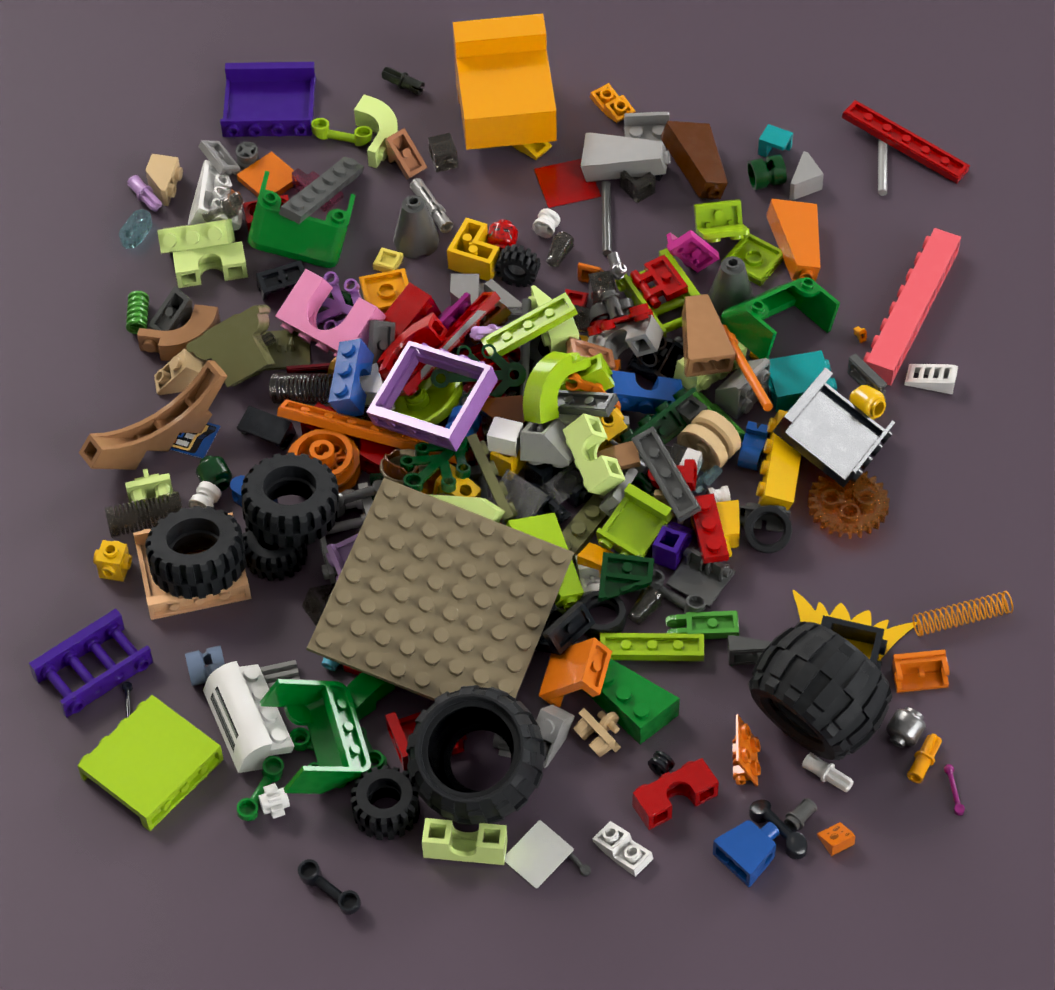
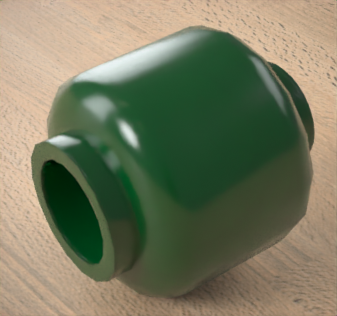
M206 456L200 460V464L196 468V475L200 482H210L216 485L221 492L229 487L232 473L222 457Z

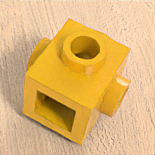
M618 408L613 409L609 417H599L608 437L602 442L604 447L610 444L611 439H617L628 428L623 421L625 420L624 416Z
M102 540L100 548L95 550L93 563L97 566L99 578L124 582L127 571L132 564V555H129L127 544L119 541Z

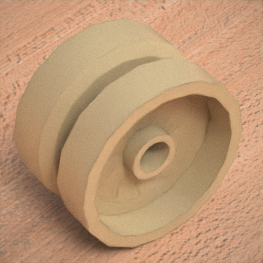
M702 410L692 420L691 424H688L677 436V444L683 455L687 448L702 452L704 462L700 470L712 474L717 473L727 460L741 448V439L733 424L724 416L715 411Z

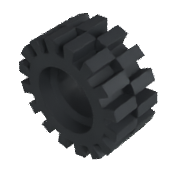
M508 245L505 249L503 248L495 265L497 276H502L501 280L504 282L508 280V284L511 286L513 283L516 284V287H520L521 284L523 287H527L528 284L532 285L541 266L540 258H536L537 254L535 252L531 254V249L529 248L524 250L522 245L519 248L516 245L511 247Z

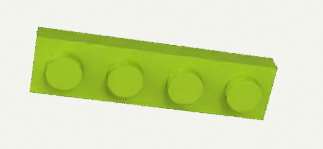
M565 292L480 340L483 346L485 344H492L496 348V352L503 356L578 313ZM492 347L485 348L489 356L493 354Z
M600 633V642L612 650L611 659L704 661V634Z

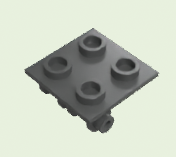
M687 547L683 554L685 559L666 582V585L686 596L699 594L706 599V606L710 607L736 570L730 568L727 563L714 562L703 564L701 552L697 551L696 547Z

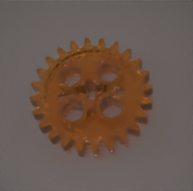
M868 471L860 475L854 483L850 480L844 488L827 474L825 478L819 476L818 483L813 482L812 490H809L807 505L809 507V515L814 516V523L821 522V530L828 527L830 535L837 531L839 538L844 533H847L849 539L852 538L853 533L862 538V531L870 535L872 527L878 530L880 523H885L890 498H887L888 490H883V482L876 483V476L868 478Z

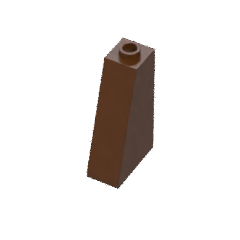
M667 121L660 136L661 140L698 197L721 199L728 182L710 124Z

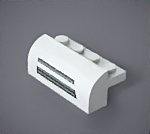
M237 661L222 665L213 671L205 683L203 692L237 772L243 773L261 770L263 761L268 756L292 753L294 744L278 708L260 706V701L268 692L269 687L259 665L239 667Z

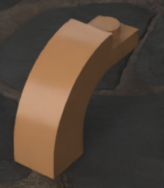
M195 304L189 321L184 326L175 330L161 331L139 328L137 338L140 350L158 352L161 361H171L174 356L183 349H186V345L221 323L218 307Z

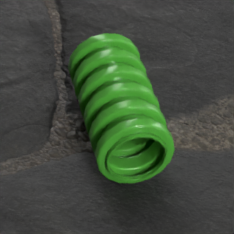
M133 291L128 295L126 329L132 334H137L139 328L147 329L149 296L143 291Z

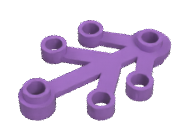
M333 271L327 272L323 278L333 287L331 293L334 300L326 298L322 306L328 309L318 313L316 318L317 326L325 322L324 330H328L332 325L336 327L341 324L344 319L338 322L329 319L340 314L348 315L353 307L346 304L339 286V277ZM331 277H335L332 282H328ZM347 279L344 282V289L348 294H351L353 304H355L358 298H361L360 286L355 279ZM351 284H355L354 288L348 289Z

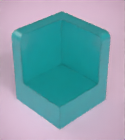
M768 124L759 138L758 155L767 157L772 147L790 151L792 148L793 132Z

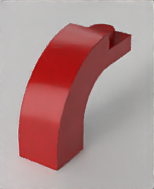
M434 312L405 330L380 356L377 361L380 365L378 372L384 381L408 341L419 344L425 343L432 348L442 344L448 330Z

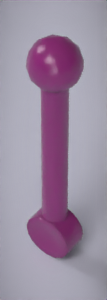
M947 764L944 767V772L948 774L955 802L954 813L961 816L965 812V807L959 800L953 776L954 767L951 764Z

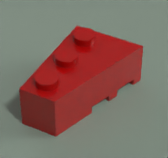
M409 282L385 312L386 318L384 321L395 322L396 339L422 318L433 312L438 317L441 311L431 295Z

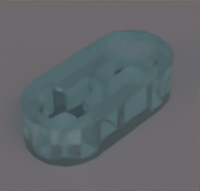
M141 209L131 214L119 231L120 243L123 247L135 248L141 243L153 225L150 212Z

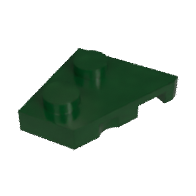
M603 552L598 601L602 602L651 586L654 558Z

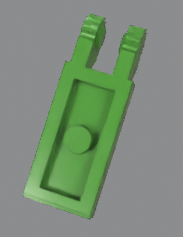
M737 611L686 612V614L670 615L665 619L666 626L671 628L666 633L704 634V639L728 638L729 635L739 636Z

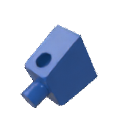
M747 820L713 841V855L746 886L750 887L774 859L776 844L773 839L780 832L772 822H768L760 829L752 821Z

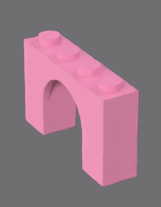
M305 269L275 315L282 322L280 326L291 334L294 331L298 332V337L307 343L311 341L316 342L315 346L326 353L329 350L334 352V357L337 356L339 342L361 338L368 346L369 322L371 320L384 321L386 315L378 307L359 297L341 324L329 330L318 329L316 324L317 313L333 287L324 278Z

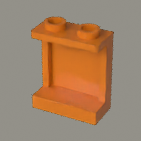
M594 637L571 645L561 655L551 653L539 697L550 705L561 707L565 694L583 689L592 697L600 695L612 650Z

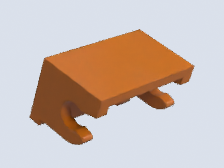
M945 649L893 655L891 669L896 693L948 688L949 681L947 675H950Z

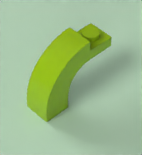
M556 351L543 357L533 368L525 386L523 396L524 421L543 424L559 418L558 392L562 382L570 374L590 368V357L580 356V353L577 352L562 353Z

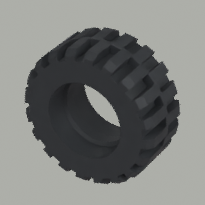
M287 452V455L275 454L272 456L273 458H265L259 462V465L255 464L249 470V473L245 475L243 485L241 486L243 519L247 528L253 532L254 536L260 540L264 539V542L270 545L275 543L283 548L287 546L297 548L305 543L310 545L317 538L320 540L327 535V531L332 530L339 515V492L336 476L326 464L322 465V461L315 457L311 459L307 454L295 455L294 452ZM286 495H297L308 499L294 505H283L273 501Z
M193 506L190 509L185 507L179 509L176 513L171 512L167 514L165 519L161 518L156 522L155 527H152L146 539V554L153 581L164 592H170L172 596L178 598L183 596L185 599H192L193 597L201 599L206 598V595H217L221 592L220 590L230 588L233 581L236 582L240 578L246 567L247 556L240 525L227 512L221 509L217 511L211 506L206 508ZM196 550H206L197 554H187Z

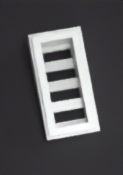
M909 364L904 385L953 394L958 366L948 364ZM914 373H919L918 378H913Z

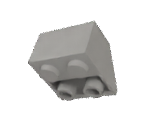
M767 358L749 360L750 367L764 391L768 394L770 360ZM740 367L715 390V404L737 420L744 413H749L753 405L758 401Z
M554 419L543 424L529 422L520 432V460L528 461L532 465L547 463L557 468L568 466L574 460V456L566 444V437L563 432L566 426L560 419Z

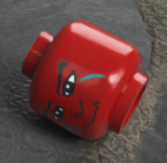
M502 219L494 222L489 227L486 243L500 247L501 252L508 245L510 247L516 245L518 229L508 220Z

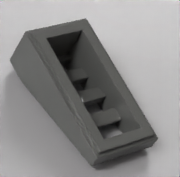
M729 635L727 639L729 665L756 664L760 655L771 642Z

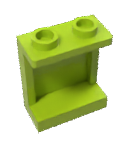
M629 483L624 490V497L603 528L597 529L598 543L608 550L613 549L620 554L645 557L652 548L662 526L668 524L672 519V508Z

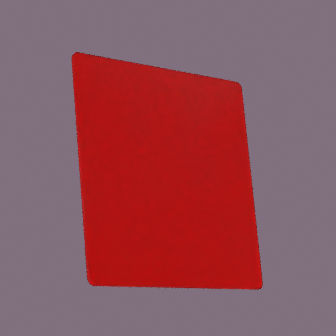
M582 159L534 169L549 208L601 197L596 181L586 182L580 167Z

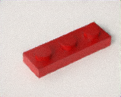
M714 493L694 496L702 510L694 514L692 519L703 564L728 561L729 552Z

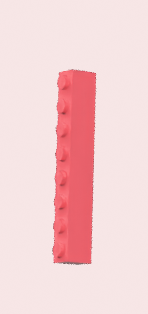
M934 228L931 236H926L922 246L924 250L917 253L914 261L915 267L914 269L910 268L907 273L906 285L900 286L897 294L898 300L897 302L893 301L890 306L889 318L883 319L880 327L881 333L880 335H875L872 341L871 353L866 352L863 361L887 385H892L959 252L961 237Z

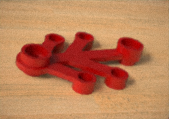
M648 303L629 308V315L589 323L590 327L587 328L589 336L601 334L603 331L616 328V325L632 320L638 322L648 319L649 315H653V311L651 308L649 309Z

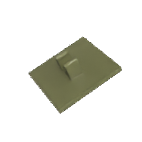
M286 330L266 331L262 334V339L275 364L265 370L286 369V366L311 364L310 343L298 337L299 333L296 331L292 334Z

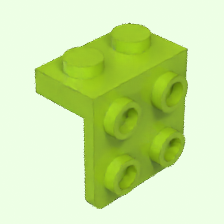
M741 200L694 205L696 233L707 240V242H720L721 238L730 237L731 240L743 239L744 235L750 234L749 228L743 224Z

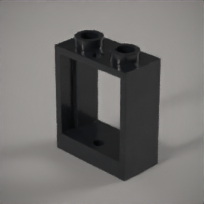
M823 615L821 625L831 629L843 638L873 644L870 660L881 671L882 661H878L879 655H885L888 640L883 639L884 629Z

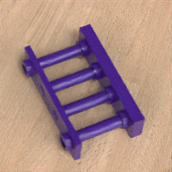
M116 608L29 662L32 676L39 684L48 679L62 695L63 699L60 700L66 718L80 712L86 705L136 673L146 670L150 664L154 663L148 645L138 651L122 633L125 627L122 615ZM110 638H114L129 656L117 665L100 646ZM91 651L107 669L106 672L96 678L91 675L78 659ZM67 665H70L85 683L84 686L74 692L70 690L56 673Z

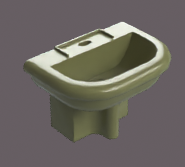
M255 305L240 314H234L203 332L204 334L189 342L186 345V350L193 352L200 359L216 361L228 376L225 380L227 388L237 386L245 380L261 374L263 370L275 364L261 337L270 326L269 313L271 309L267 305Z

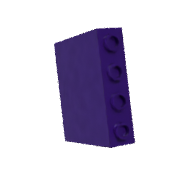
M314 62L225 63L226 88L223 119H220L223 137L312 136L311 122L314 117L316 85Z

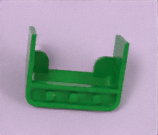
M265 171L248 235L249 245L257 250L301 260L302 262L325 268L335 267L340 259L356 195L351 194L346 211L333 209L327 213L326 220L309 216L298 224L279 215L281 198L277 193L266 190L270 172Z
M805 277L774 287L724 310L720 321L722 325L724 324L728 327L731 333L735 334L739 342L759 359H769L777 332L764 322V319L792 306H796L825 332L829 333L831 332L840 302L813 279Z
M277 679L261 699L260 706L284 707L286 716L292 723L308 727L319 766H302L284 787L285 793L323 794L362 777L361 774L370 769L371 761L349 689L343 683L338 681Z

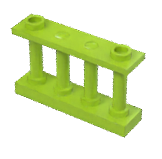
M666 248L659 251V257L665 254L688 285L687 293L661 304L657 309L651 308L655 320L663 330V335L667 338L668 332L682 327V317L662 324L657 316L683 306L685 297L701 294ZM627 273L622 279H615L618 290L620 292L623 291L627 298H631L634 306L647 303L643 298V293L638 291L632 283V278Z

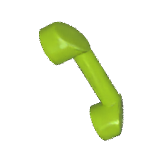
M316 118L311 122L312 133L322 140L329 138L355 143V146H363L370 142L373 137L372 129L367 126H359L354 130V134L330 130L329 121L325 118Z

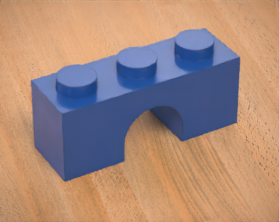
M361 338L339 342L328 403L337 413L352 417L364 414L367 394L361 387L360 376L371 375L374 354Z
M612 370L613 374L610 376L614 381L615 387L606 390V393H616L618 401L621 403V411L656 414V407L665 401L670 403L674 400L672 395L682 388V380L658 376L652 390H645L637 384L635 373Z

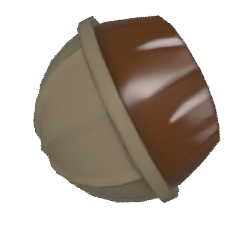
M395 449L392 453L384 455L380 464V472L384 478L403 485V478L406 474H419L427 465L415 466L413 471L407 472L405 468L400 467V458L405 455L415 456L414 450Z

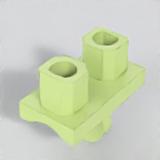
M143 469L144 477L134 478L135 481L125 483L129 503H133L137 510L148 506L147 499L157 497V502L160 504L171 501L173 489L169 473L149 475L148 469Z

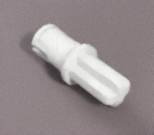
M811 752L803 760L802 767L820 777L822 782L828 781L844 792H848L854 783L853 780L835 769V764H829Z

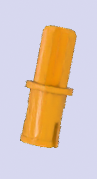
M937 734L927 735L921 749L915 752V760L907 772V777L912 782L922 783L929 767L934 765V757L942 743V739Z

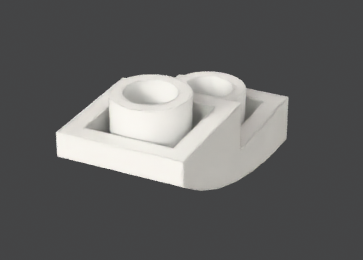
M611 821L592 838L593 842L607 856L635 877L654 859L651 851L633 841L629 832Z

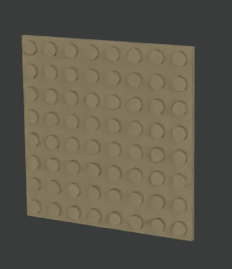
M383 478L306 650L435 701L436 697L447 691L451 693L460 690L462 686L478 685L483 688L494 687L516 698L574 552Z

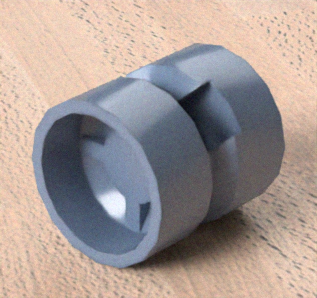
M221 645L206 648L205 653H201L199 650L185 653L192 686L205 684L213 671L225 665Z

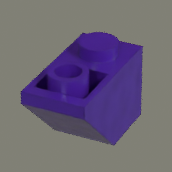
M675 522L663 525L652 546L654 563L676 570L685 549L689 546L696 531Z

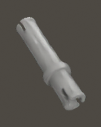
M421 178L414 179L410 183V189L415 195L425 200L432 219L442 233L451 231L454 224L446 215L445 208L436 201Z

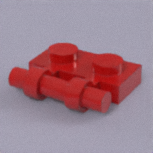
M665 254L645 263L644 273L640 274L638 270L630 273V277L633 280L632 283L643 293L645 301L651 304L654 309L661 306L659 297L664 296L668 302L688 292V285ZM653 281L656 286L650 288L648 283Z

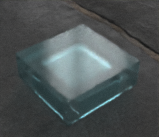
M718 465L706 470L696 481L697 494L708 488L723 472Z

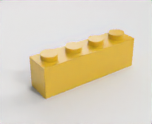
M779 410L774 418H770L767 432L771 433L770 439L767 438L763 452L767 456L760 468L763 480L758 484L756 496H759L758 504L761 506L778 505L784 506L786 510H789L794 503L801 454L773 432L787 413V411Z

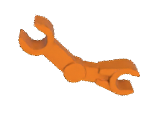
M578 373L568 376V379L575 380L576 383L573 384L568 381L565 383V387L569 391L581 389L587 392L606 393L602 384L582 380ZM618 401L615 407L621 411V403Z

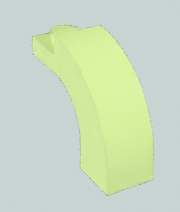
M363 95L354 109L355 124L357 126L370 127L377 134L367 150L368 166L377 168L381 161H384L387 157L385 139L398 132V123L394 112L387 104L374 97Z

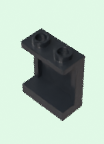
M578 601L569 610L559 609L554 602L535 650L561 655L596 622L585 603Z

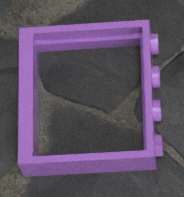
M408 341L366 413L375 426L456 452L497 383L498 378L493 367L487 365L485 361L477 362L465 355L451 354L443 348L438 350L425 343L419 344ZM419 362L478 380L450 429L391 410Z

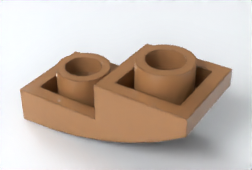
M632 441L611 446L597 452V458L601 455L616 458L621 470L641 466L638 450Z

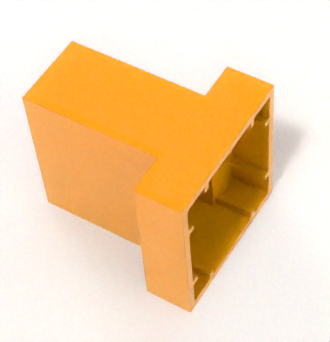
M533 14L453 22L458 102L461 108L466 150L557 141L556 105L547 55L544 15Z

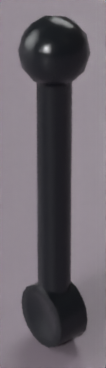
M124 682L122 689L125 692L126 718L131 715L130 692L133 690L131 682Z

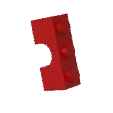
M703 758L689 761L680 769L672 773L667 772L650 784L639 786L633 792L632 806L647 829L650 830L672 819V804L669 801L671 797L675 795L686 796L696 807L718 796L719 781Z

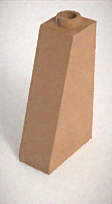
M709 295L685 297L682 310L685 376L693 377L732 372L736 353Z

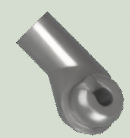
M612 252L607 255L610 264V274L614 279L620 280L627 273V268L622 264L619 253Z

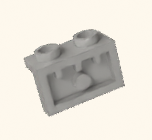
M669 112L625 113L624 136L662 141L660 136L666 122L670 121Z

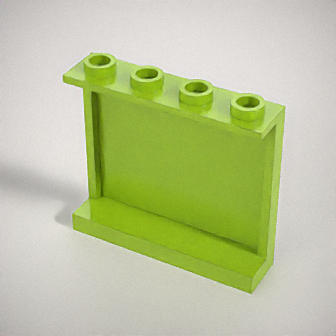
M151 695L146 701L139 703L136 710L128 718L121 720L117 728L109 736L102 738L98 746L90 754L84 755L77 766L82 780L85 781L87 778H90L138 815L142 826L151 831L224 759L221 746L155 696Z

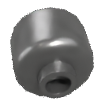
M910 707L897 709L886 727L887 733L891 736L890 742L900 748H903L905 745L915 746L926 728V724L923 721L924 716Z

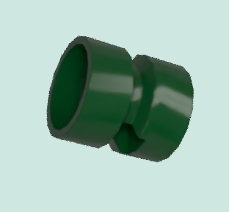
M780 154L768 156L765 161L759 158L747 162L748 178L753 190L766 188L769 183L772 186L786 183V166Z

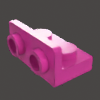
M692 230L679 238L671 232L666 235L668 241L667 249L670 254L677 256L686 267H691L697 273L720 259L719 252Z

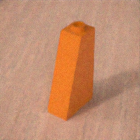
M771 199L767 211V220L778 247L783 253V259L791 279L797 280L808 277L816 281L820 270L817 204Z

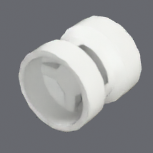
M202 481L196 489L197 494L192 495L188 505L190 508H193V506H201L202 508L207 506L214 507L213 504L218 502L222 493L216 485Z

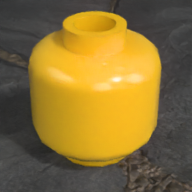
M861 385L850 394L849 401L874 420L884 413L886 402L884 394L868 385Z

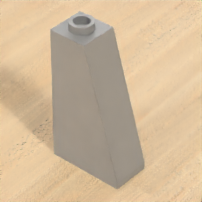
M586 133L580 167L586 182L666 174L667 164H670L671 157L669 150L665 149L663 141Z

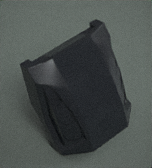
M663 335L657 352L636 357L633 353L626 369L633 370L656 382L658 376L674 378L677 361L684 357L683 345Z

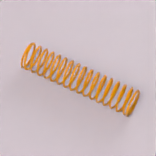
M1003 591V593L998 592L997 595L992 594L991 596L980 597V599L975 598L974 601L970 599L969 602L964 601L963 604L959 602L957 605H947L946 608L941 607L940 609L936 608L934 611L929 610V613L927 611H924L923 614L919 612L917 615H913V626L916 634L921 637L924 635L923 627L928 635L929 627L932 633H935V626L939 632L941 631V626L946 630V622L951 629L952 622L956 628L958 621L961 626H963L964 621L966 624H969V617L971 622L974 623L975 617L979 622L981 616L986 620V613L990 619L992 618V613L995 617L998 616V612L1002 616L1003 609L1006 614L1013 612L1012 598L1007 591ZM1005 593H1007L1010 598L1012 608L1011 612L1009 611V606L1005 598ZM999 594L1002 595V603L998 597ZM993 596H996V604L992 598ZM987 597L990 598V605L987 601ZM982 598L985 600V608L981 602ZM976 600L979 601V609L977 604L975 603ZM971 601L973 602L974 612H973V609H972V607H971V605H970V602H971ZM998 601H999L1000 606H1001L1002 614H1001V612H1000V610H999ZM992 602H993L994 607H995V610H996V615H995L994 610H993ZM964 603L968 604V613L964 606ZM959 604L962 605V613L958 607ZM953 606H956L957 617L953 610ZM975 606L978 611L979 619L976 614ZM948 607L951 609V617L947 611ZM942 609L945 610V618L941 612ZM936 610L939 611L940 621H939L938 616H937V614H936ZM931 611L934 613V622L930 615ZM925 613L928 614L929 626H928L927 620H926V618H925V616H924ZM920 614L922 615L923 626L919 619ZM914 616L917 618L918 631L915 626Z

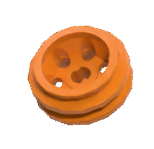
M315 429L303 434L289 448L288 452H294L295 455L307 454L311 459L315 457L322 461V465L326 464L336 476L339 493L355 486L361 474L359 450L354 441L343 433L328 429Z

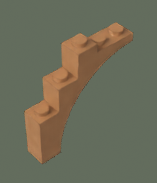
M207 360L194 380L169 404L153 415L125 428L106 433L89 434L79 454L91 469L136 470L147 451H169L179 433H202L212 416L208 409L228 376L216 361Z

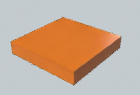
M272 151L237 174V180L257 197L259 196L265 171L270 172L266 190L273 191L279 196L301 182V176Z

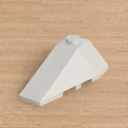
M205 160L202 166L188 225L232 218L233 230H238L241 227L243 213L241 208H237L236 202L238 199L236 195L231 192L232 183L229 175L226 173L220 175L208 160Z

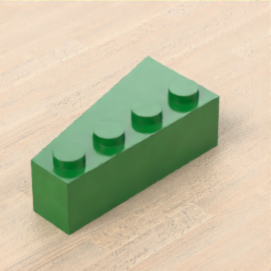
M611 658L600 695L595 697L589 695L607 714L615 712L619 716L617 723L640 745L679 715V697Z

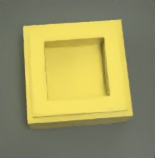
M381 247L373 263V269L381 272L397 270L404 259L403 253Z

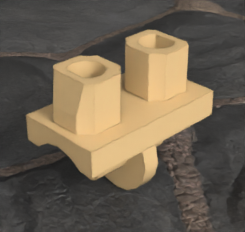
M585 708L579 712L582 718L573 729L584 741L594 731L599 735L589 744L599 757H602L611 749L616 753L621 748L607 732L611 730L616 734L620 730L616 725L619 716L615 712L606 714L603 710L597 714L601 719L599 723Z

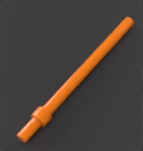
M723 324L736 353L735 360L763 409L771 411L773 404L739 348L738 339Z

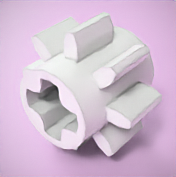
M275 783L264 786L265 793L258 795L264 815L271 813L273 819L284 816V808L290 807L284 787L278 789Z

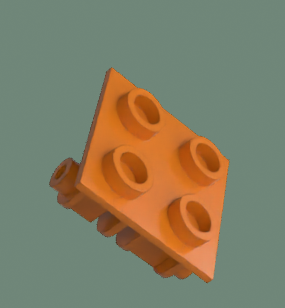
M737 714L736 735L732 740V757L734 759L733 779L737 785H744L746 781L751 780L755 787H757L758 775H761V767L758 761V752L761 750L760 741L757 736L755 737L752 734L749 725L745 724Z

